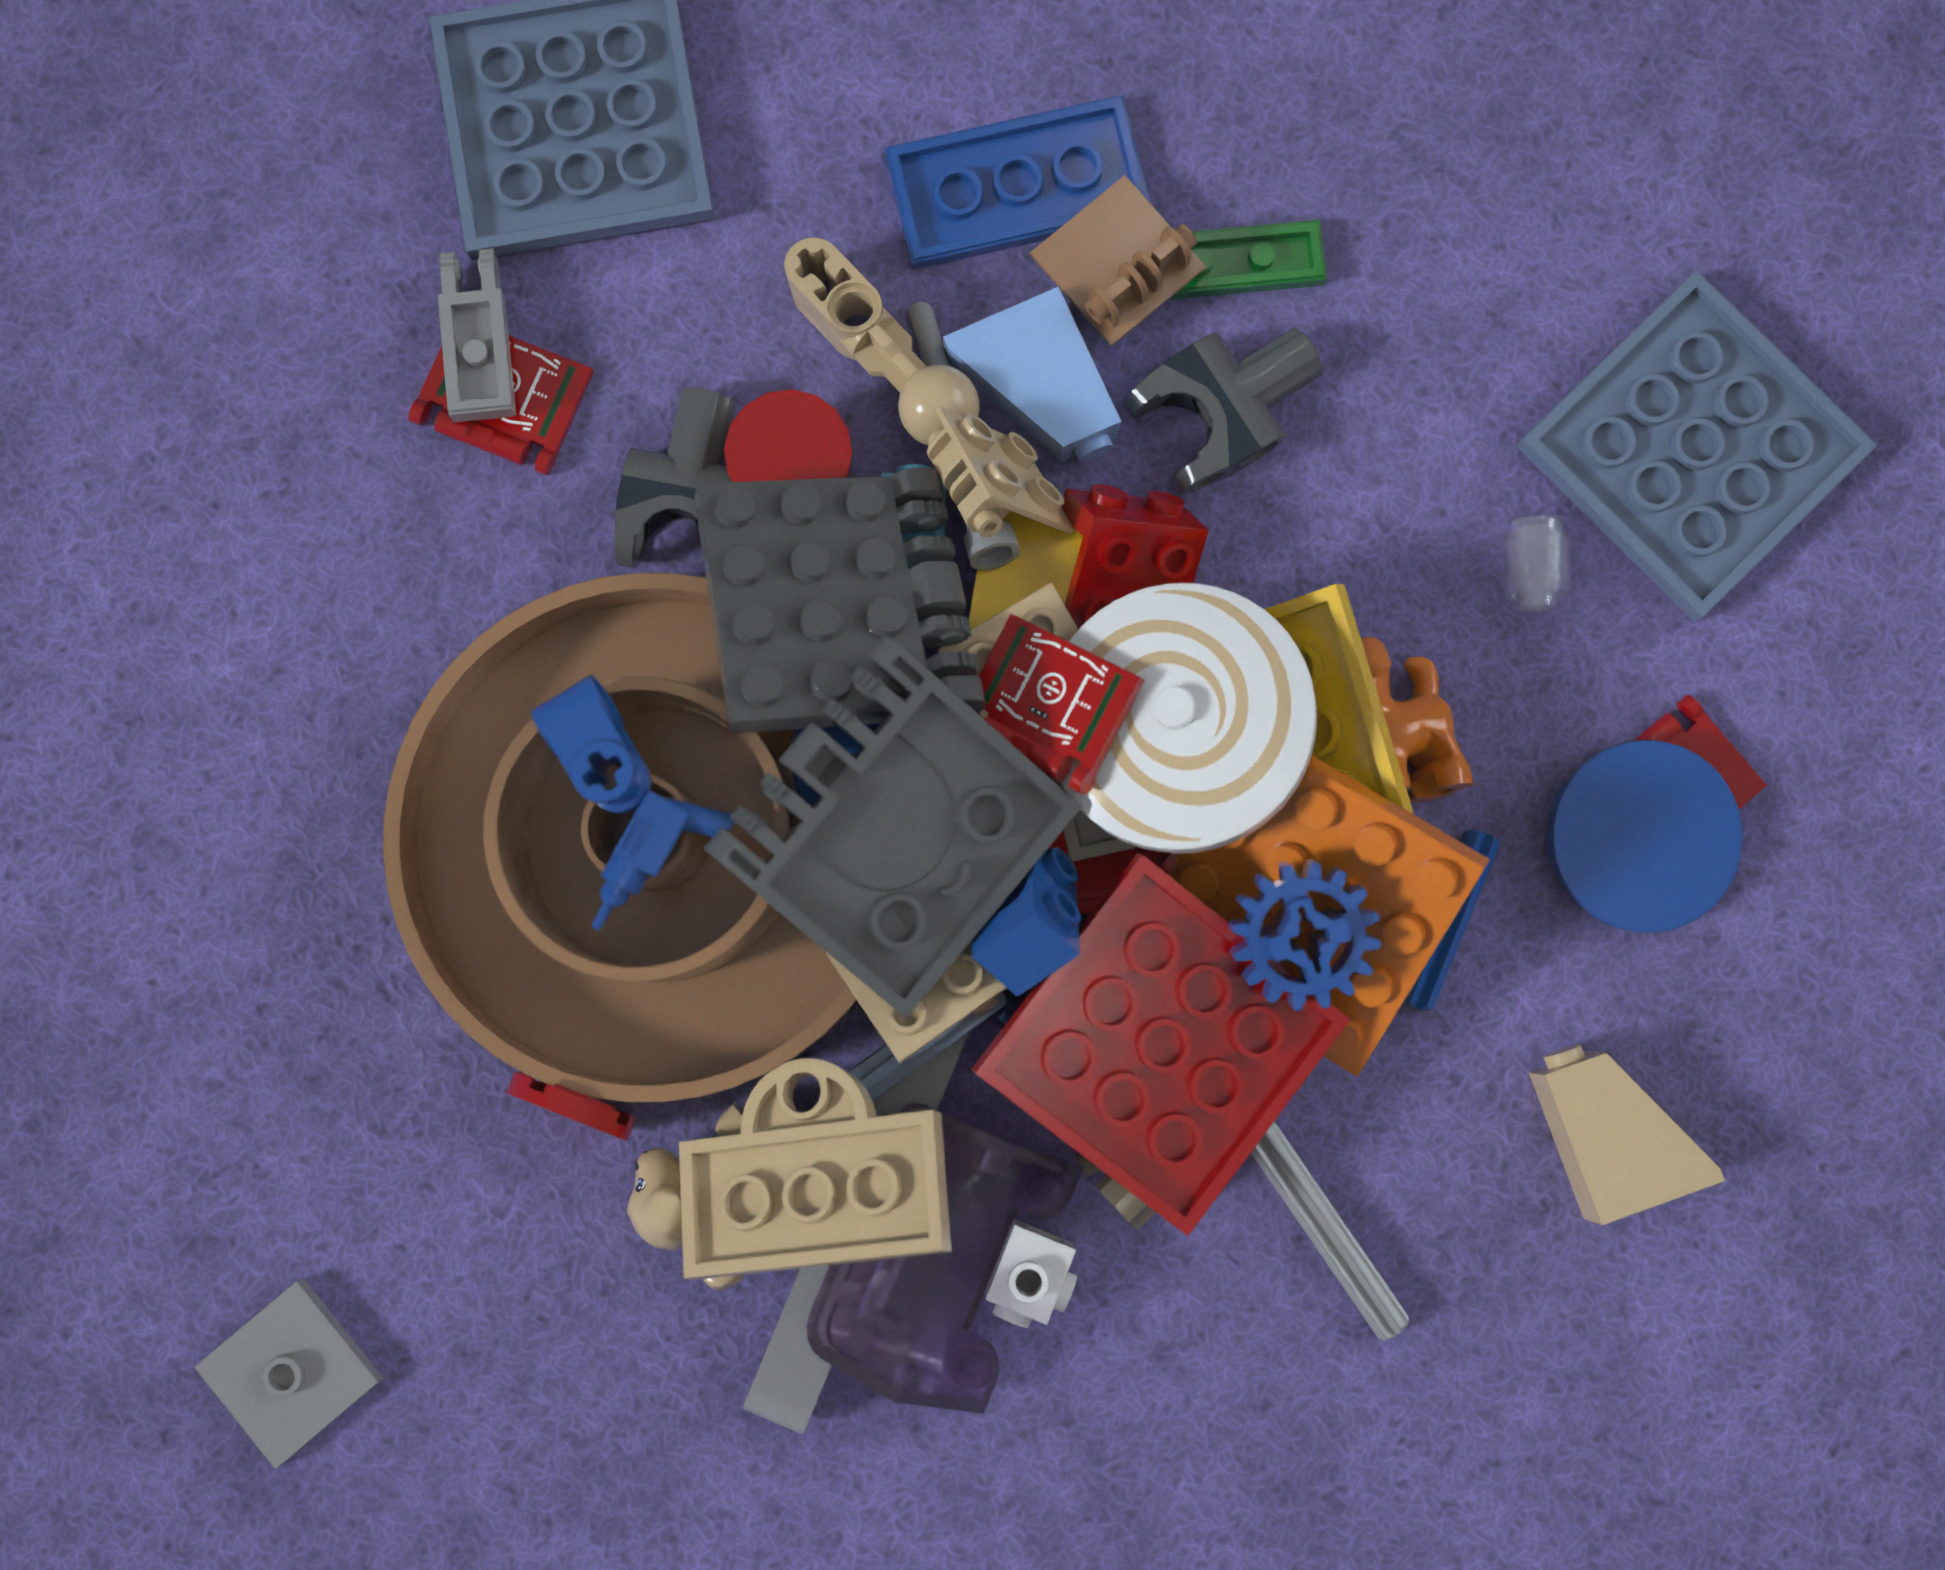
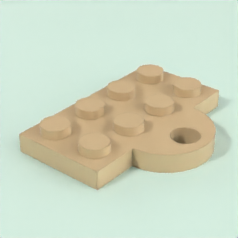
M813 1058L796 1059L783 1063L768 1072L752 1090L744 1107L741 1120V1134L679 1142L684 1279L698 1280L951 1252L941 1113L935 1110L876 1117L874 1104L867 1089L856 1076L840 1066ZM815 1076L821 1087L819 1101L811 1110L800 1113L793 1102L794 1089L803 1078Z

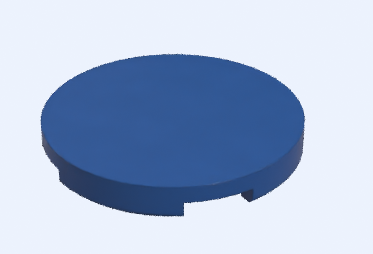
M1652 740L1631 741L1611 745L1599 750L1600 752L1583 762L1566 782H1562L1551 804L1546 828L1548 857L1555 877L1560 879L1571 898L1588 913V916L1610 927L1641 933H1655L1676 929L1691 923L1709 911L1724 895L1734 878L1740 861L1742 823L1737 803L1729 786L1714 767L1702 757L1686 748L1668 742Z

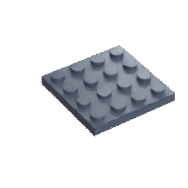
M524 0L429 16L465 249L471 260L479 258V250L494 249L497 256L715 219L678 0Z
M1697 270L1516 445L1544 475L1694 622L1702 619L1877 446L1868 435Z

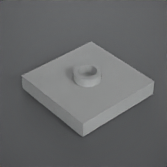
M304 1278L294 1282L194 1367L274 1469L283 1465L384 1379Z

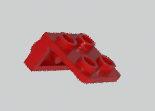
M1103 484L1092 485L1090 491L1066 488L1063 497L1064 504L1061 508L1071 525L1083 536L1065 601V607L1078 629L1098 611L1132 592L1162 584L1194 583L1209 529L1184 507V500L1173 494L1161 491H1150L1147 498L1128 496L1126 492L1118 488Z

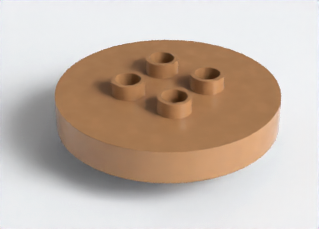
M630 573L600 577L564 587L535 599L510 613L477 637L449 665L433 685L412 719L396 758L389 782L384 813L383 858L386 885L396 925L407 953L424 984L445 1012L472 1039L490 1053L530 1077L552 1086L557 1083L589 1097L623 1102L675 1101L697 1098L734 1088L763 1076L783 1063L789 1062L803 1054L829 1034L858 1003L857 999L826 955L827 952L703 849L712 837L682 830L656 877L649 875L638 896L631 893L625 905L613 907L602 928L595 930L592 927V923L604 903L600 890L606 879L601 877V874L637 809L627 813H612L601 808L597 803L584 798L575 789L561 761L542 737L533 720L531 711L590 674L594 675L617 707L625 723V730L648 767L651 776L650 791L662 797L731 814L739 806L745 810H752L766 822L767 828L781 840L800 819L785 807H779L764 794V789L759 783L770 772L797 794L791 771L779 761L791 746L794 729L729 734L706 578L674 573ZM612 765L606 770L609 775V782L604 787L609 790L618 784L614 773L619 769L616 765ZM734 822L729 833L764 862L771 852Z

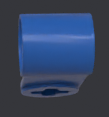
M590 674L531 711L533 720L542 737L561 761L575 789L584 798L597 803L601 808L612 813H627L639 807L647 791H650L651 776L648 767L625 730V723L617 707L594 675ZM616 765L619 769L614 773L618 784L609 790L604 787L609 782V775L606 770L610 766Z

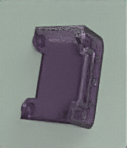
M912 1103L905 1105L895 1114L935 1110L941 1113L951 1252L829 1265L809 1314L807 1339L812 1351L820 1359L895 1403L984 1414L997 1383L999 1360L993 1345L982 1336L972 1332L970 1327L1018 1210L1041 1218L1056 1216L1064 1210L1073 1196L1084 1167L1057 1154L925 1104Z

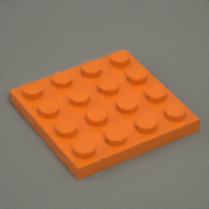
M1312 755L1297 789L1275 816L1254 832L1231 844L1207 851L1179 853L1176 859L1178 865L1169 876L1228 923L1229 920L1246 918L1247 911L1236 901L1239 894L1256 898L1261 892L1255 883L1254 876L1260 873L1272 883L1280 879L1278 865L1279 862L1283 861L1288 862L1296 874L1300 875L1306 860L1313 859L1320 863L1321 878H1325L1332 868L1337 867L1347 873L1342 890L1359 884L1368 892L1363 902L1358 905V908H1372L1379 914L1380 920L1371 926L1365 927V932L1381 941V949L1364 950L1362 959L1371 966L1373 971L1370 976L1354 971L1348 977L1355 990L1352 996L1349 997L1338 987L1329 990L1330 1004L1351 1020L1324 1055L1328 1060L1358 1077L1490 859ZM1307 890L1308 897L1312 899L1313 906L1316 909L1322 911L1329 908L1335 910L1341 908L1331 896L1319 891ZM1278 901L1267 912L1261 928L1272 923L1280 908ZM1299 912L1301 922L1298 923L1300 933L1296 937L1290 938V940L1296 942L1309 957L1307 947L1310 946L1308 941L1309 935L1312 932L1318 931V929L1308 923ZM1346 942L1339 944L1329 962L1330 967L1341 956ZM1288 959L1278 961L1296 977L1302 978L1296 963Z

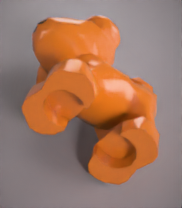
M1376 637L1361 638L1410 802L1416 803L1441 799L1460 790L1472 787L1474 781L1471 768L1455 738L1454 719L1451 708L1439 696V675L1433 662L1422 656L1406 658L1404 669L1414 684L1413 695L1405 701H1395L1390 695L1389 671L1392 662L1386 647ZM1407 760L1416 770L1410 777L1407 771Z

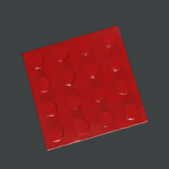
M1136 854L1079 928L1080 955L1036 984L972 1070L1177 1229L1189 1236L1351 1019L1332 1004H1330V1007L1323 1009L1312 995H1306V1001L1301 1011L1294 1010L1289 1005L1286 991L1274 1003L1268 1001L1262 995L1266 979L1250 986L1242 976L1246 967L1252 963L1251 960L1236 961L1231 956L1230 949L1236 944L1244 942V937L1233 933L1228 928L1226 920L1144 855ZM1273 959L1267 961L1269 966L1277 972L1289 977L1298 978L1279 962H1275Z

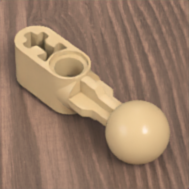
M806 238L795 243L789 249L785 257L784 268L796 307L839 353L849 359L856 360L871 376L885 377L900 392L898 402L899 416L904 428L915 440L929 446L928 439L934 431L944 428L935 411L938 406L964 417L967 414H973L978 417L979 397L971 380L964 373L951 366H926L912 351V337L883 307L878 291L832 243L821 238ZM825 280H828L830 288V293L828 295L826 287L822 283ZM854 315L870 317L867 322L859 326L843 324Z

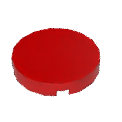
M794 389L767 392L746 404L730 424L724 446L727 473L732 482L849 478L853 460L849 430L837 410L817 395Z
M521 1071L514 1072L506 1091L509 1095L624 1141L628 1140L636 1119H633L634 1115L621 1110L614 1111V1106L557 1083L552 1086L542 1081H536L533 1077Z

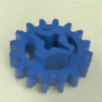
M1313 859L1306 860L1300 875L1296 874L1288 862H1279L1278 874L1280 879L1272 883L1268 878L1258 873L1254 876V880L1261 892L1256 898L1239 894L1236 898V901L1247 911L1245 919L1229 920L1228 928L1233 933L1244 937V942L1238 943L1230 949L1231 956L1236 961L1251 960L1252 963L1246 967L1242 976L1250 986L1266 979L1262 995L1271 1003H1274L1286 991L1289 1005L1294 1010H1302L1306 1001V995H1312L1317 1003L1325 1009L1330 1007L1329 990L1338 987L1349 997L1355 993L1353 984L1348 978L1354 971L1364 975H1371L1373 969L1362 959L1364 950L1381 949V941L1366 933L1365 927L1379 921V914L1372 908H1358V905L1363 902L1368 894L1359 884L1342 890L1347 873L1341 869L1334 867L1327 873L1325 878H1321L1320 863ZM1307 890L1319 891L1331 896L1341 908L1337 910L1329 908L1322 911L1316 909L1313 906L1312 899L1308 897ZM1278 901L1280 908L1272 923L1261 928L1267 912ZM1299 912L1308 923L1318 929V931L1312 932L1309 935L1308 941L1310 946L1307 947L1309 957L1296 942L1290 940V938L1296 937L1300 933L1298 923L1301 922ZM1346 942L1341 956L1330 967L1329 962L1339 944ZM1273 959L1275 962L1288 959L1296 963L1302 978L1283 975L1270 967L1267 961Z

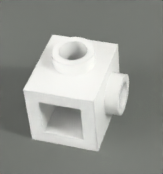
M1013 1218L985 1289V1300L995 1304L992 1313L1005 1321L1024 1328H1029L1032 1319L1047 1325L1053 1309L1063 1313L1069 1303L1077 1280V1275L1068 1272L1076 1252L1074 1243Z

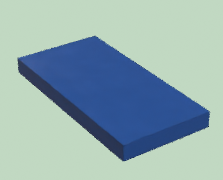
M1124 94L884 147L912 270L1045 241L1124 175L1150 203Z

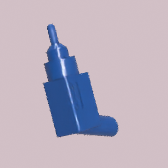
M647 791L601 874V877L606 879L600 890L604 903L596 915L592 927L595 930L601 929L613 907L625 905L631 893L638 896L649 875L653 877L658 875L682 830L708 837H713L721 827L729 832L734 824V821L730 818L732 814L662 797L652 791Z

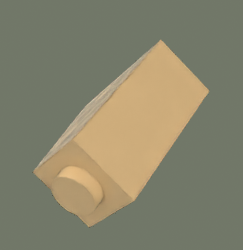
M1575 1044L1544 1055L1543 1058L1546 1066L1529 1072L1585 1220L1605 1225L1725 1181L1721 1169L1607 1053L1584 1052L1581 1044Z

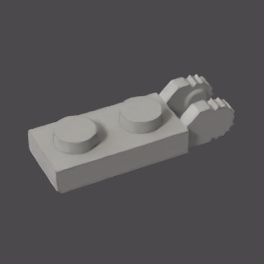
M494 248L479 250L478 270L481 277L482 290L463 292L461 263L455 251L443 252L439 258L442 294H438V306L449 417L455 423L516 416L506 300L501 288L497 254Z

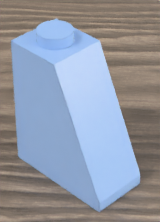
M1059 286L943 336V346L950 366L964 373L971 380L976 390L1060 462L1076 456L1079 463L1093 460L1112 449L1113 444L1111 440L1118 437L1122 421Z

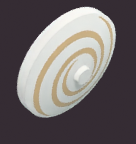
M1194 583L1162 584L1132 592L1113 601L1086 621L1069 641L1145 680L1096 773L1097 777L1092 789L1087 794L1081 795L1069 787L1072 773L1081 764V761L1075 758L1072 760L1069 774L1060 782L1066 793L1082 806L1080 810L1110 835L1131 845L1157 852L1195 853L1212 850L1244 838L1263 826L1287 803L1297 789L1312 756L1316 737L1317 712L1313 684L1299 648L1281 624L1263 608L1234 592L1214 586Z

